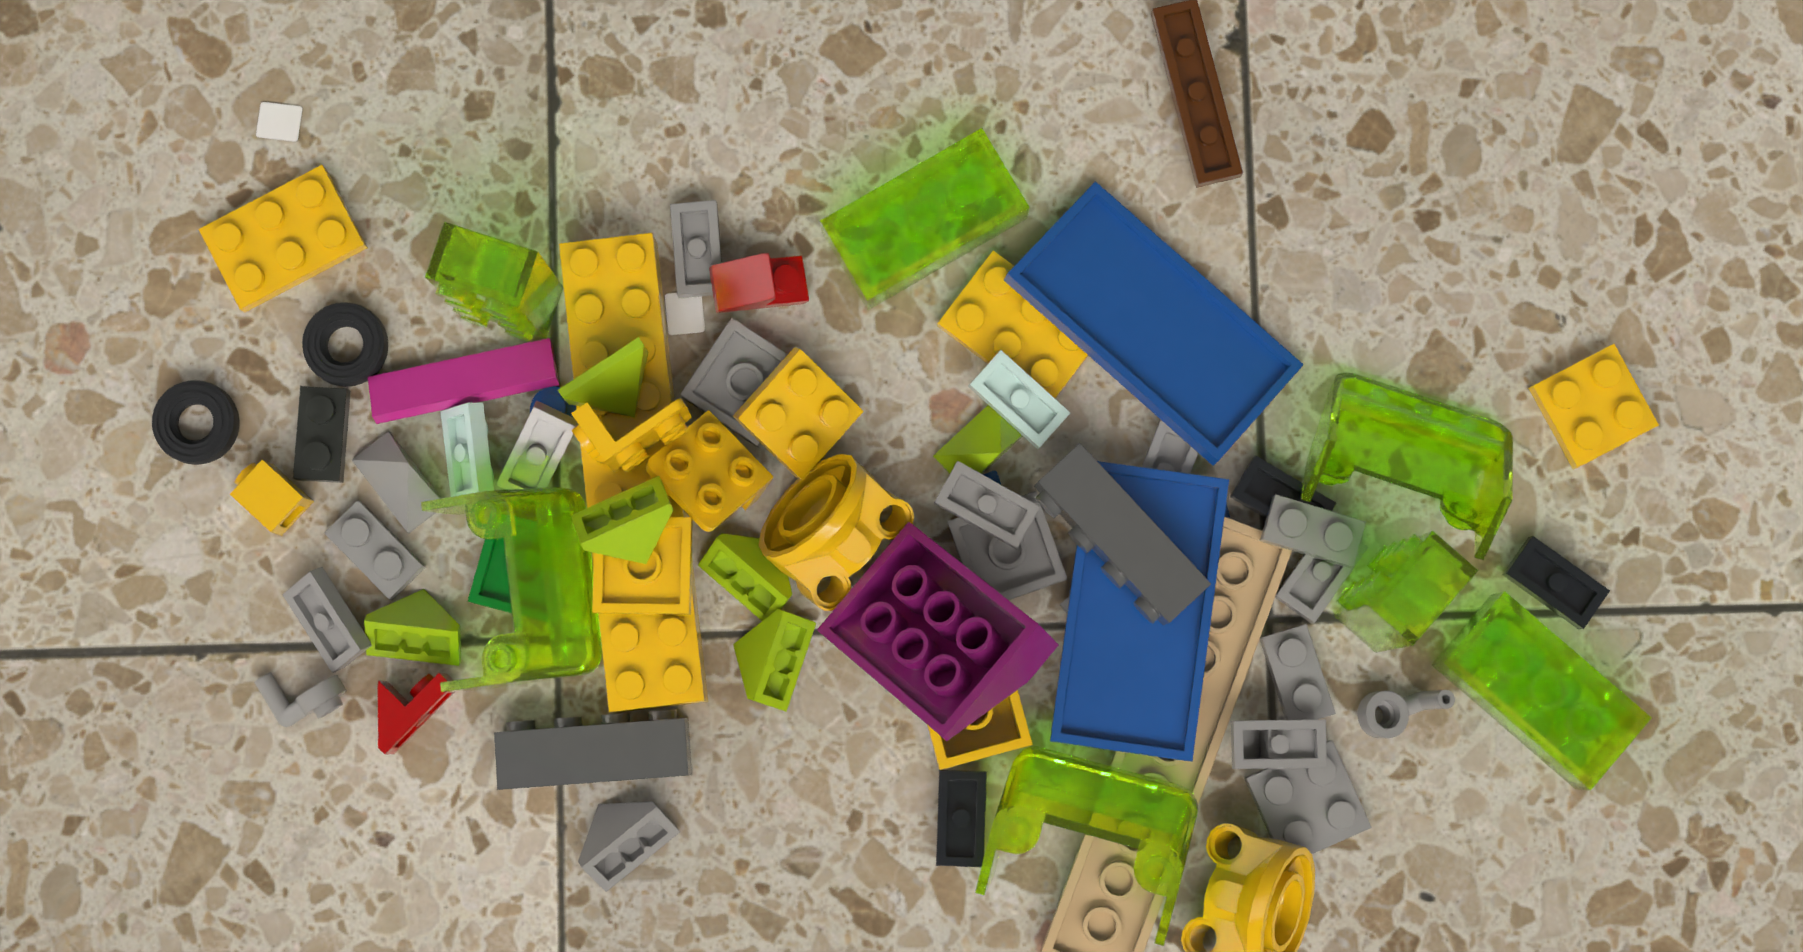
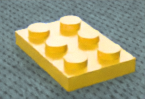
M323 165L198 229L239 309L244 313L368 248L327 169Z
M993 250L939 320L937 326L987 364L1002 350L1056 399L1088 355L1004 281L1007 273L1014 265Z

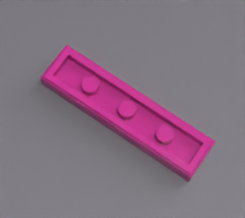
M547 338L368 377L372 417L376 424L441 411L465 403H478L559 385L553 344L551 339Z

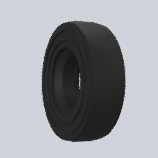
M335 303L319 310L308 322L302 339L303 354L309 368L322 380L336 386H356L367 382L368 377L376 375L384 365L388 354V336L382 322L367 308L355 303ZM343 327H351L358 330L363 339L361 353L357 358L349 362L334 360L328 350L330 336L336 330Z
M200 380L185 381L169 388L159 398L152 415L153 434L161 449L173 459L192 465L207 464L225 455L235 443L240 426L238 410L232 398L218 386ZM192 405L207 407L213 416V427L210 433L200 440H188L179 429L180 415L186 408Z

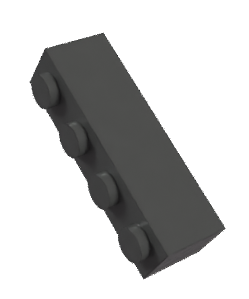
M1081 443L1072 449L1034 485L1039 492L1035 499L1051 517L1056 518L1060 514L1072 527L1068 532L1071 539L1085 553L1093 550L1104 561L1105 564L1100 567L1102 572L1119 589L1124 584L1138 598L1133 602L1134 606L1150 623L1153 624L1158 620L1162 625L1169 624L1211 585L1205 576Z
M677 710L649 711V721L630 722L629 713L601 715V724L583 726L582 717L555 718L554 728L536 729L535 720L506 722V732H494L497 790L692 775L689 719H677Z

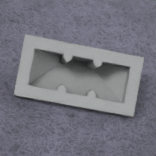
M388 431L352 459L407 533H411L446 506L445 502L391 432Z
M653 801L598 804L578 863L607 892L679 834L680 831Z

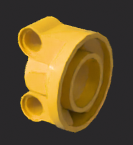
M838 454L819 462L803 480L797 479L783 493L771 509L761 529L758 546L762 554L773 565L796 581L797 589L804 597L822 610L833 611L852 589L849 577L860 570L872 558L883 538L893 540L908 522L913 524V509L907 502L885 490L852 455ZM892 505L890 517L885 522L880 523L881 512L887 506ZM830 576V584L827 589L817 593L819 582L824 577Z
M1223 823L1216 826L1210 831L1206 841L1208 856L1216 863V868L1206 888L1203 917L1191 919L1185 925L1181 936L1183 949L1185 952H1207L1203 945V937L1209 929L1213 928L1217 939L1214 948L1210 952H1297L1306 931L1314 898L1315 866L1313 855L1304 846L1278 839L1258 837L1255 832L1234 824ZM1239 836L1242 843L1241 850L1235 858L1231 859L1227 851L1228 844L1232 838Z

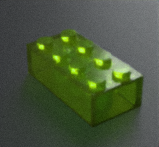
M980 128L820 220V226L823 236L867 310H870L1026 220L1030 207L983 128Z
M447 222L443 223L425 278L437 289L435 294L445 298L444 303L452 306V311L461 315L460 319L487 328L489 321L498 323V326L505 329L504 333L531 342L533 335L547 338L564 288L538 251Z
M1434 531L1420 536H1416L1413 533L1408 539L1402 538L1398 543L1394 541L1388 547L1384 545L1366 565L1372 570L1366 578L1362 577L1358 582L1353 580L1336 599V602L1341 607L1333 616L1375 653L1414 646L1479 570Z
M1505 591L1491 594L1431 664L1576 790H1592L1652 719L1643 709Z

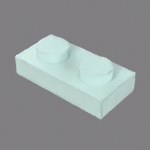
M1002 350L995 355L968 385L970 389L1037 449L1042 446L1070 414L1063 405Z
M465 403L440 411L451 503H467L494 495V472L490 462L487 438L488 425L485 420L483 403Z

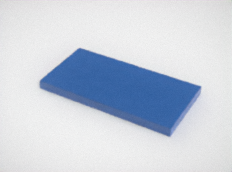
M1096 181L1004 278L1008 285L1213 466L1304 365Z
M1097 461L1205 576L1211 585L1169 624L1162 625L1158 620L1152 624L1134 606L1133 602L1138 598L1125 584L1119 589L1102 572L1100 567L1105 564L1104 561L1093 550L1085 553L1076 545L1050 742L1193 762L1229 479Z

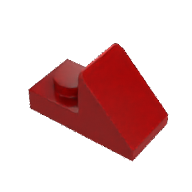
M761 253L709 267L716 313L800 305L809 301L802 255L770 258L769 253Z
M439 672L435 677L429 673L411 689L409 694L413 699L408 702L389 682L379 680L377 686L378 748L385 755L395 754L460 686L446 673Z

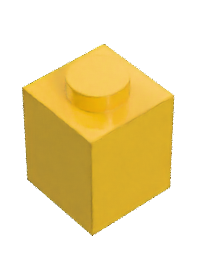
M261 460L258 464L251 463L245 467L235 479L237 487L230 493L264 527L280 536L314 502L274 464L265 460Z

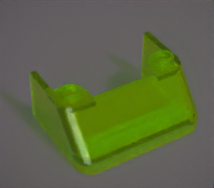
M1339 373L1336 375L1329 390L1309 451L1301 499L1310 502L1319 482L1330 486L1343 484L1350 480L1353 471H1357L1440 499V511L1449 525L1459 530L1475 531L1474 558L1484 560L1513 500V436L1504 425L1495 420L1358 374Z
M562 487L495 490L421 502V508L424 512L454 515L466 514L470 530L480 538H504L514 633L495 636L484 647L482 653V677L440 682L441 692L477 691L584 676L590 674L598 667L602 658V644L598 614L592 613L591 552L583 550L571 515L586 509L585 502L578 492Z
M1039 746L1025 748L1018 753L1012 762L991 827L975 893L985 895L994 878L1000 851L1022 854L1031 850L1040 838L1043 823L1138 849L1134 863V875L1138 884L1148 892L1166 897L1154 943L1164 946L1197 819V799L1188 788L1178 784Z

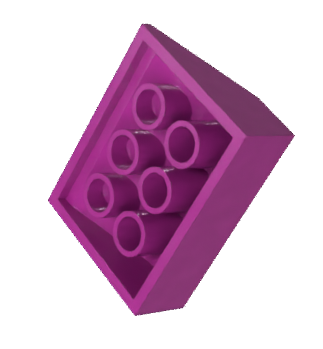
M910 522L904 526L817 629L819 633L946 741L1025 685L1059 646L1037 622Z

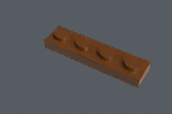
M1186 0L1153 8L1151 18L1196 188L1240 178L1243 170L1198 1Z

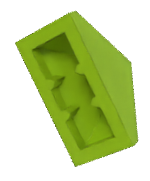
M638 337L558 389L562 398L570 405L581 407L588 402L591 408L595 410L635 417L648 351Z
M987 405L933 457L949 474L957 461L983 474L1023 436L993 408Z
M657 476L571 515L584 551L647 564L673 512V508L660 476Z
M721 533L703 556L698 566L761 621L777 609L781 610L793 595L789 576L782 573L762 554L758 546L759 538Z
M425 589L366 614L364 620L365 634L372 644L366 650V655L460 666V625Z
M777 609L733 644L747 699L787 712L816 622Z

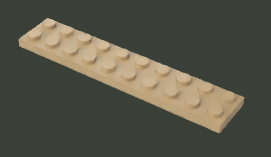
M1224 517L1193 762L1119 751L1114 752L1040 952H1144L1292 553L1291 550L1260 541L1263 531Z

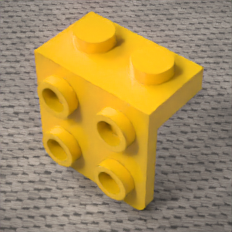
M679 398L615 442L587 402L571 413L579 424L571 431L593 460L601 455L613 472L620 468H623L625 472H629L649 457L646 450L662 440L667 445L683 435L688 430L685 423L692 417L683 400Z
M710 410L689 425L688 430L683 435L665 445L651 456L645 466L647 473L652 478L660 476L668 495L692 517L702 530L707 532L715 530L740 507L746 511L760 498L774 478Z

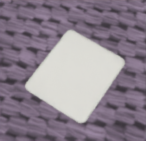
M262 102L260 104L256 136L259 138L296 142L299 136L302 107Z
M677 292L665 295L669 335L705 331L702 296L678 298Z

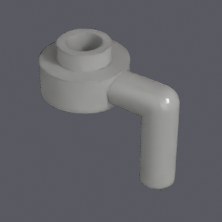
M271 672L254 682L278 723L284 727L292 726L313 712L318 719L324 717L343 705L339 697L347 692L338 675H334L305 691L295 699L296 701L290 704Z
M1450 690L1421 691L1403 698L1392 691H1375L1367 694L1361 700L1357 713L1358 721L1362 730L1373 738H1393L1404 731L1408 724L1409 715L1424 710L1449 709L1454 705L1455 697ZM1376 707H1379L1383 713L1380 723H1377L1375 719Z

